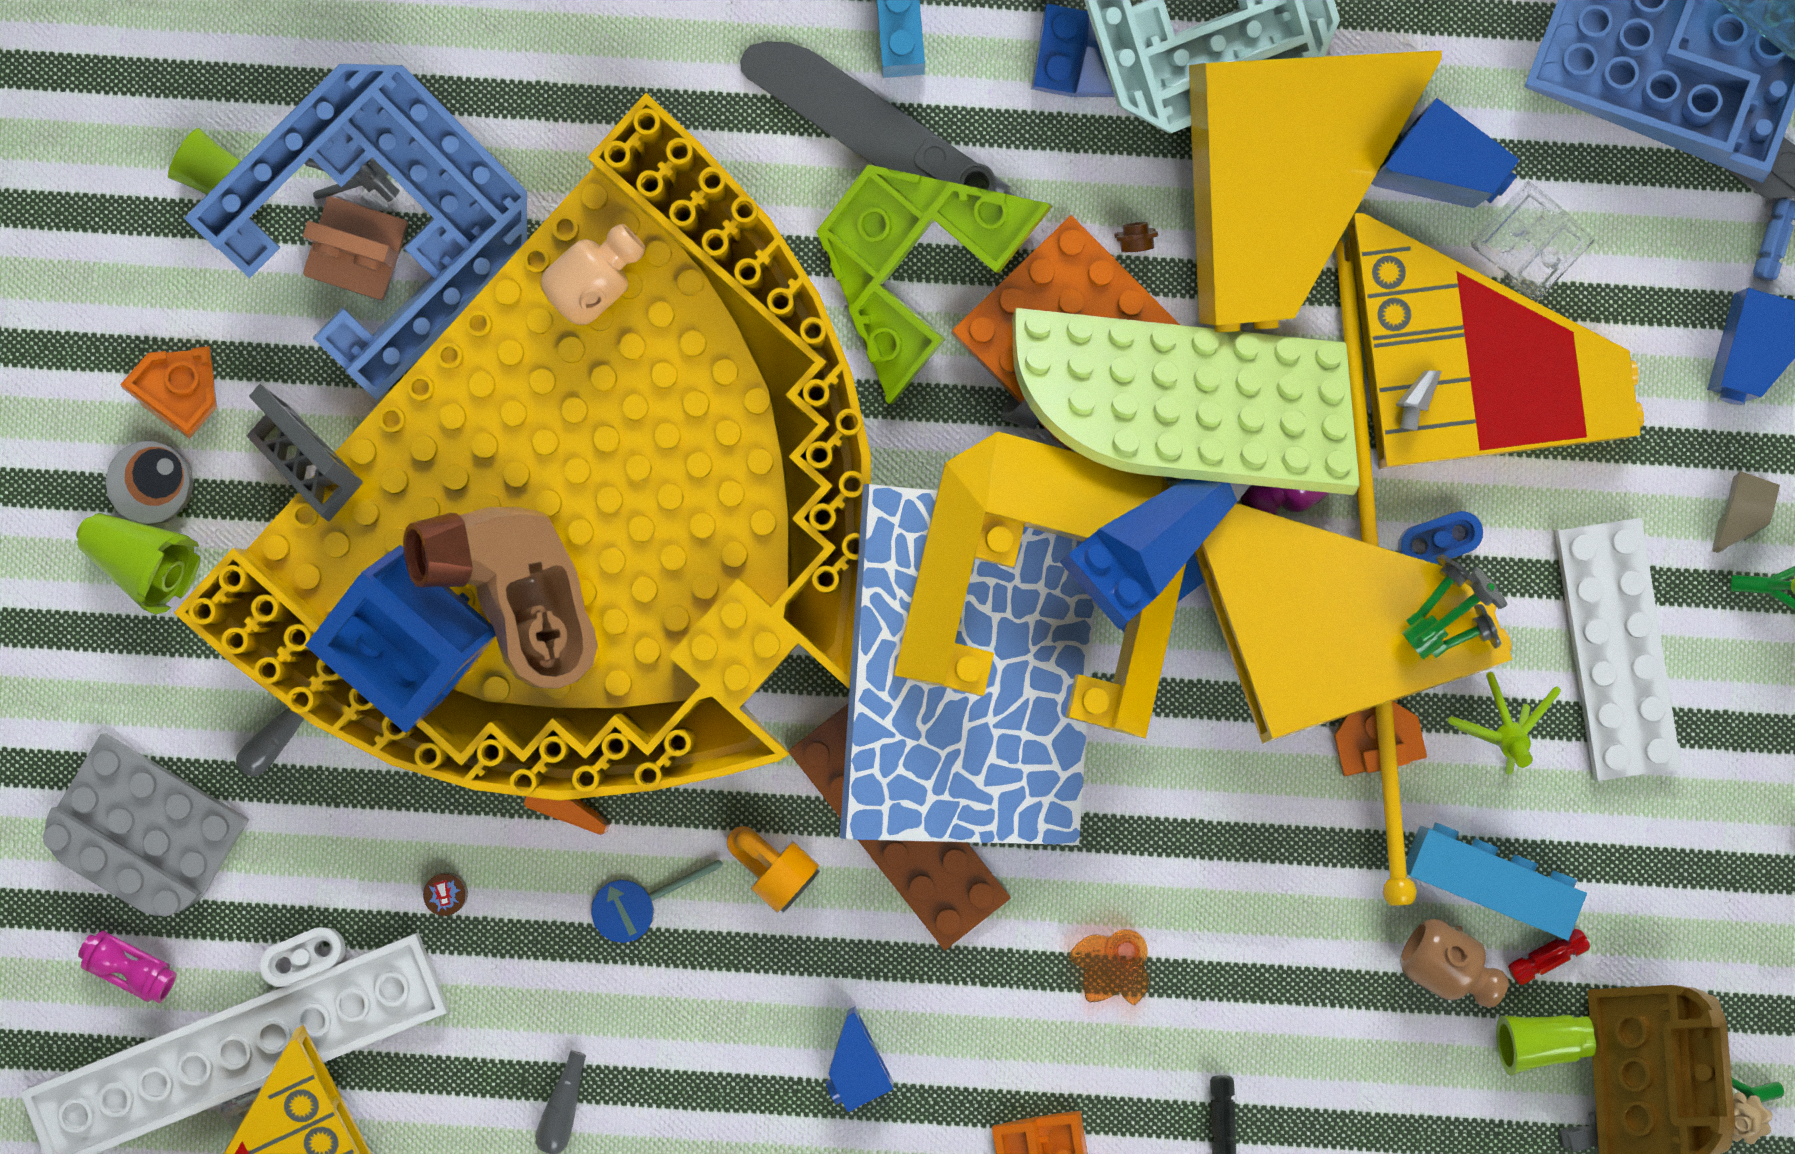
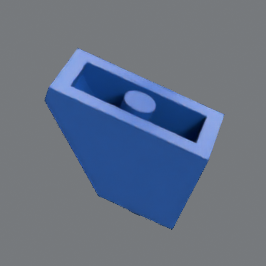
M856 1006L847 1011L829 1067L828 1074L831 1079L825 1082L835 1104L843 1102L847 1112L894 1089V1081Z

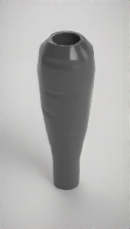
M288 707L242 747L236 756V765L250 777L260 776L272 765L294 736L304 718Z
M574 1050L570 1051L565 1069L541 1116L535 1134V1143L538 1149L545 1153L559 1154L568 1145L577 1107L581 1072L586 1058L584 1053Z

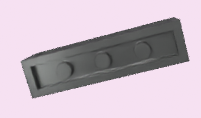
M259 384L249 397L265 415L248 433L247 437L321 517L330 521L362 485L363 481L286 402ZM277 426L279 428L277 438L265 441L266 436ZM295 445L297 447L295 458L286 460L288 447ZM314 465L316 467L314 478L304 480L306 467ZM337 484L339 487L323 503L325 487Z

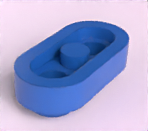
M1465 511L1450 513L1406 529L1398 540V553L1437 564L1439 563L1436 560L1438 555L1444 554L1451 559L1475 550L1482 541L1483 527L1480 520L1472 513ZM1456 525L1461 526L1465 531V536L1461 541L1455 540L1452 536V529ZM1415 539H1421L1425 544V550L1420 555L1416 554L1412 549V543Z

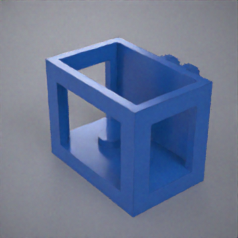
M399 545L359 574L305 646L402 731L407 733L446 699L494 640L496 634L493 625L468 604L470 598L463 592L457 595L449 587H417L411 581L405 565L403 547Z

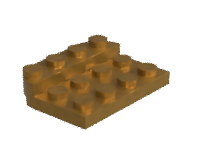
M1678 985L1588 990L1589 1018L1594 1027L1596 1052L1592 1056L1599 1154H1721L1727 1152L1732 1145L1735 1113L1727 1022L1719 1000L1702 990Z

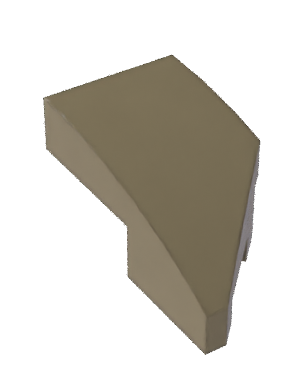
M1739 471L1732 479L1726 513L1718 520L1712 551L1716 553L1722 552L1727 547L1739 541H1745L1766 528L1773 516L1780 485Z

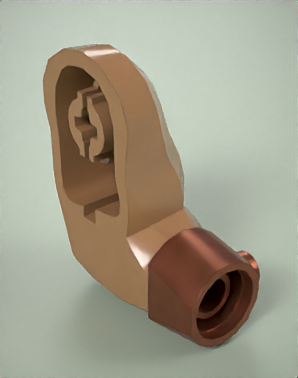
M486 507L462 515L450 512L410 523L406 527L403 538V553L406 569L411 581L417 587H464L467 583L476 586L477 598L484 614L494 627L503 661L516 679L534 688L559 689L577 682L593 665L598 646L595 630L585 612L575 566L549 517L544 512L522 507Z

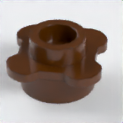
M1135 222L1123 225V231L1114 233V237L1117 238V241H1120L1121 252H1141L1155 248L1154 237H1158V231L1155 228H1148V222Z

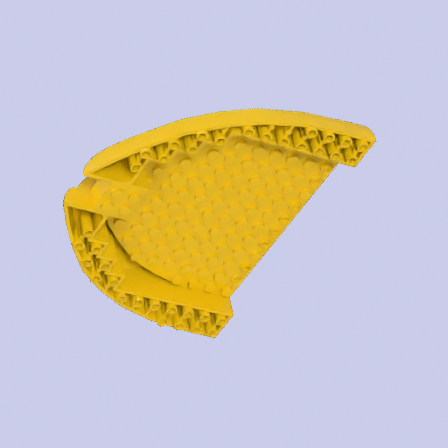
M647 93L640 98L587 157L593 165L590 172L335 451L346 465L363 481L362 485L330 521H327L298 492L247 549L232 548L174 612L176 616L226 660L286 704L293 712L298 713L312 725L392 766L472 790L558 801L655 791L734 774L778 762L789 755V752L780 741L760 723L744 704L799 644L848 689L850 687L863 484H871V453L852 371L819 292L770 217L704 146ZM624 224L636 234L645 246L642 258L622 268L629 282L628 289L614 301L613 305H610L591 323L576 325L570 322L557 311L542 291L540 281L542 274L578 241L588 239L601 246L606 241L608 232L614 226ZM337 484L325 487L323 503L339 487ZM486 507H522L544 512L549 517L575 566L585 612L594 627L598 644L593 665L577 682L559 689L534 688L516 679L504 663L497 637H495L446 699L409 732L405 733L305 646L359 574L399 545L403 547L405 529L410 523L450 512L462 515ZM467 583L464 587H449L457 595L463 592L469 597L468 604L491 623L481 608L477 598L476 586Z

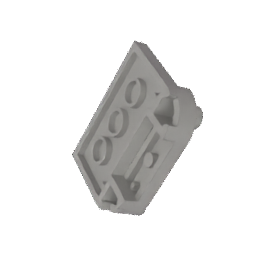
M103 733L98 737L58 806L50 809L46 819L43 842L60 863L136 909L150 915L169 916L196 904L204 896L250 819L107 733Z

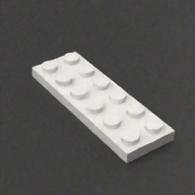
M1642 518L1554 531L1593 780L1602 781L1682 768Z

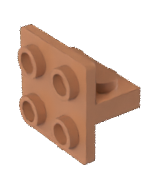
M329 196L319 224L307 220L302 237L310 241L312 246L304 267V276L380 301L384 300L407 232L408 222L386 213Z

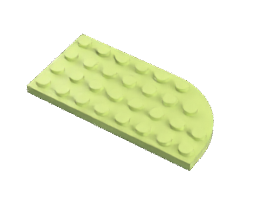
M1015 308L1012 317L1013 362L1022 394L1040 422L1061 442L1086 458L1110 468L1143 475L1355 495L1360 484L1346 343L1240 331L1215 332V329Z

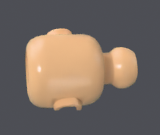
M624 224L614 226L608 232L606 241L601 246L592 240H580L572 245L542 274L540 280L542 291L557 311L570 322L576 325L589 324L610 305H613L614 301L628 289L629 282L622 268L642 258L645 246L636 234Z

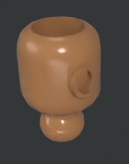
M1428 919L1419 924L1409 937L1401 954L1400 964L1405 976L1445 1000H1458L1470 993L1479 1005L1495 1007L1501 1002L1509 986V980L1503 971L1484 966L1486 952L1481 942L1464 933L1462 926H1452L1440 919Z

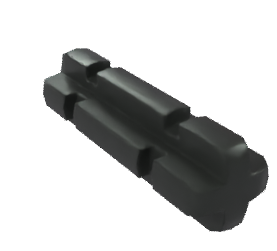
M1227 1075L1213 1076L1210 1079V1090L1212 1096H1214V1099L1211 1100L1212 1134L1215 1137L1212 1140V1154H1236V1142L1233 1140V1136H1236L1235 1101L1231 1099V1096L1235 1095L1234 1080L1231 1076Z

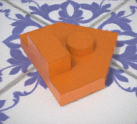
M209 346L192 348V350L147 353L120 384L122 389L137 399L142 407L174 431L178 430L189 439L217 408L212 355Z
M1392 701L1398 766L1427 758L1418 716ZM1375 707L1346 716L1333 734L1343 776L1380 771Z

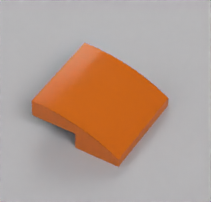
M1081 1111L1032 1117L992 1126L996 1154H1088Z

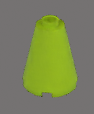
M97 513L84 519L77 529L76 536L79 550L143 610L157 615L171 609L172 607L166 605V603L174 596L181 599L187 593L196 577L200 565V556L194 553V546L199 547V544L187 535L102 513Z

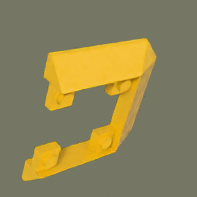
M999 431L945 462L893 676L977 696H984L994 653L955 643L974 560L978 559L1009 568L1015 567L1024 527L1084 542L1102 526L1170 488L1164 476L1143 475L1117 470L1094 462L1074 451ZM1186 563L1164 590L1126 624L1113 683L1080 674L1074 676L1065 718L1146 739Z

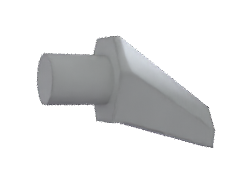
M1424 371L1396 403V406L1403 408L1400 429L1417 431L1420 411H1428L1442 371Z

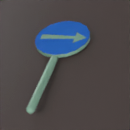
M716 860L649 894L644 887L634 881L620 879L609 882L597 892L593 899L591 915L594 926L602 936L614 942L626 943L637 940L647 932L653 921L654 906L652 901L721 868L723 863L721 860Z

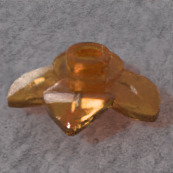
M1122 929L1116 931L1110 937L1092 934L1079 941L1071 950L1068 957L1069 960L1077 966L1087 968L1084 977V993L1088 1002L1103 1001L1120 992L1123 998L1130 1004L1136 1005L1147 992L1149 976L1143 964L1148 955V948L1144 938L1138 932ZM1123 943H1130L1134 947L1133 954L1126 958L1121 957L1118 953L1119 946Z

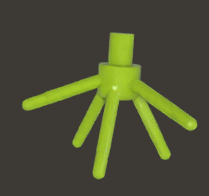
M1490 671L1487 672L1486 677L1503 725L1497 731L1453 716L1448 718V723L1456 726L1462 732L1499 746L1502 753L1507 757L1505 773L1511 775L1514 771L1515 763L1520 768H1525L1532 763L1533 757L1529 752L1531 740L1527 734L1560 694L1561 689L1557 686L1554 687L1530 716V706L1524 704L1521 709L1519 722H1512L1495 674Z

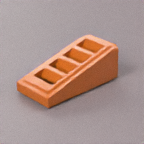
M526 797L524 801L526 808L599 835L608 832L611 825L605 817L580 799L558 801Z

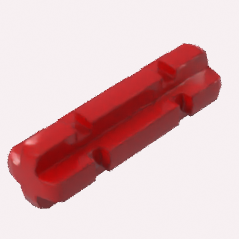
M1574 929L1569 941L1565 939L1558 940L1557 938L1528 954L1529 958L1523 959L1521 957L1510 963L1508 966L1510 974L1517 984L1524 985L1534 980L1535 974L1540 973V975H1543L1571 960V955H1576L1577 957L1588 951L1590 943L1582 930Z

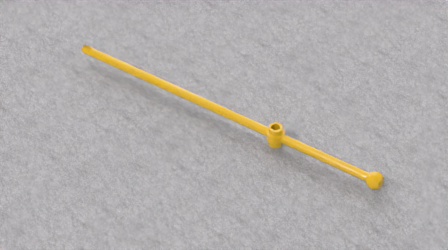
M1340 240L1336 245L1343 337L1344 343L1347 345L1360 484L1357 490L1360 536L1362 542L1379 547L1353 245L1349 240H1346L1345 261L1343 241ZM1391 701L1376 706L1375 710L1390 879L1384 884L1382 893L1389 905L1397 906L1412 904L1416 899L1417 889L1415 883L1410 878H1407L1393 706Z

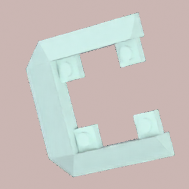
M1084 0L1118 107L1167 133H1173L1191 126L1189 65L1325 57L1340 22L1334 0H1238L1239 9L1174 34L1164 0H1146L1133 6L1130 0Z

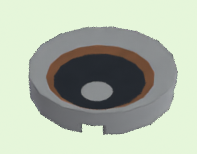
M151 440L134 442L120 450L110 463L105 480L107 495L115 510L130 521L146 525L166 523L173 519L189 503L194 486L192 469L182 455L170 445Z

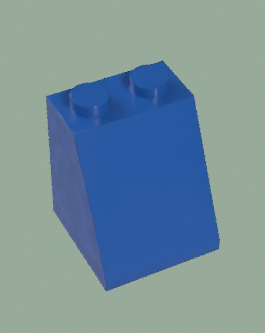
M1436 98L1418 115L1393 148L1371 184L1379 188L1475 208L1485 200L1492 203L1498 195H1503L1517 176L1512 172V169L1520 159L1440 99Z

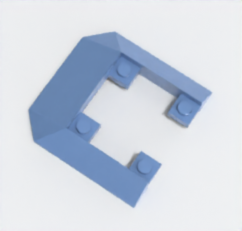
M339 64L184 219L250 279L280 249V246L250 217L310 157L340 187L345 185L360 170V167L365 165L371 158L379 163L433 217L403 247L431 277L373 335L342 307L313 336V339L377 401L433 345L527 241V191L403 65Z

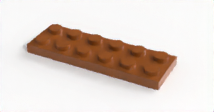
M849 703L788 750L792 758L840 818ZM858 840L944 951L1011 899L1007 891L968 842Z

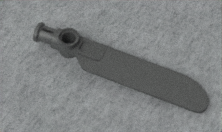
M766 41L750 45L745 50L740 64L741 71L748 80L874 166L967 185L970 180L975 178L982 179L989 185V191L1015 196L1010 192L1011 186L997 178L988 166L975 162L810 49L790 42Z

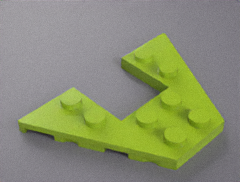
M867 165L816 232L823 249L827 251L831 260L830 266L849 304L848 310L858 334L863 338L867 348V356L877 372L886 394L885 400L887 403L894 404L946 340L884 286V283L934 221L937 222L995 273H1000L1053 207L1051 204Z

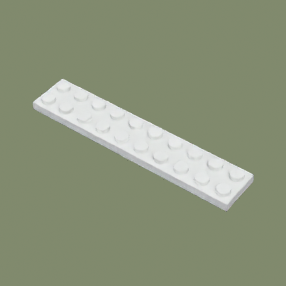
M417 932L342 962L289 986L277 988L25 1089L20 1094L44 1154H96L261 1088L293 1032L302 1025L305 1026L322 1061L326 1062L446 1014L450 1010L420 934Z

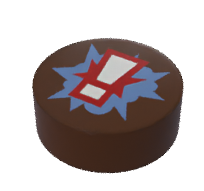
M450 872L440 873L432 877L425 885L423 891L425 905L432 913L439 916H449L458 912L465 905L468 898V889L464 880Z

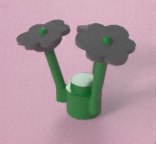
M1438 555L1436 560L1443 566L1440 573L1445 578L1420 609L1406 620L1410 626L1401 633L1423 660L1431 654L1438 658L1448 649L1479 636L1482 642L1489 640L1494 649L1500 647L1501 640L1497 634L1496 626L1483 604L1489 606L1493 603L1498 609H1502L1508 605L1495 583L1478 567H1475L1470 575L1464 567L1446 555ZM1465 583L1474 591L1473 595L1437 621L1433 615L1424 619L1452 584L1461 587ZM1474 607L1477 617L1472 619L1474 627L1442 641L1449 635L1445 628Z

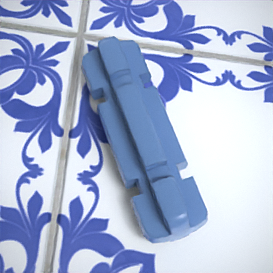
M1782 198L1774 203L1771 213L1774 219L1768 222L1759 251L1762 257L1756 260L1753 275L1759 279L1773 281L1779 276L1782 266L1779 260L1785 257L1794 228L1791 222L1795 220V201Z

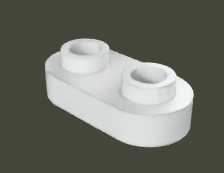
M319 927L304 932L268 948L260 961L261 975L270 985L276 987L289 986L340 964L345 955V941L339 932L331 928ZM324 941H327L331 947V951L326 957H323L319 952V946ZM286 957L290 959L292 964L288 973L282 972L280 968L281 961Z

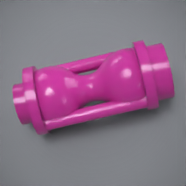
M101 931L96 936L89 935L78 953V957L82 959L81 969L120 987L146 1002L153 1000L161 1003L170 992L176 980L177 973L170 970V964L110 935L106 931ZM124 951H125L126 953H128V954H130V955H132V956L138 958V960H131V959H129V958L125 955ZM111 973L122 974L126 978V981Z

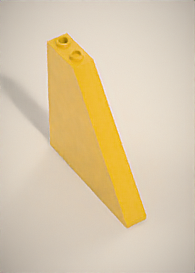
M1442 50L1189 65L1199 323L1214 325L1215 332L1240 331V323L1253 322L1254 329L1278 328L1279 320L1295 319L1442 60Z
M1238 503L1231 508L1194 552L1262 744L1498 667L1512 660L1510 654L1512 650L1511 640L1506 630L1500 628L1495 614L1497 607L1493 603L1489 606L1483 604L1487 614L1492 618L1501 640L1500 647L1496 649L1493 648L1489 640L1482 642L1479 636L1448 649L1438 658L1431 654L1423 660L1401 633L1410 626L1406 620L1420 609L1445 578L1440 573L1443 566ZM1465 583L1461 587L1452 584L1424 619L1433 615L1437 621L1473 595L1474 591ZM1474 607L1445 628L1449 635L1442 641L1474 627L1472 619L1477 617Z

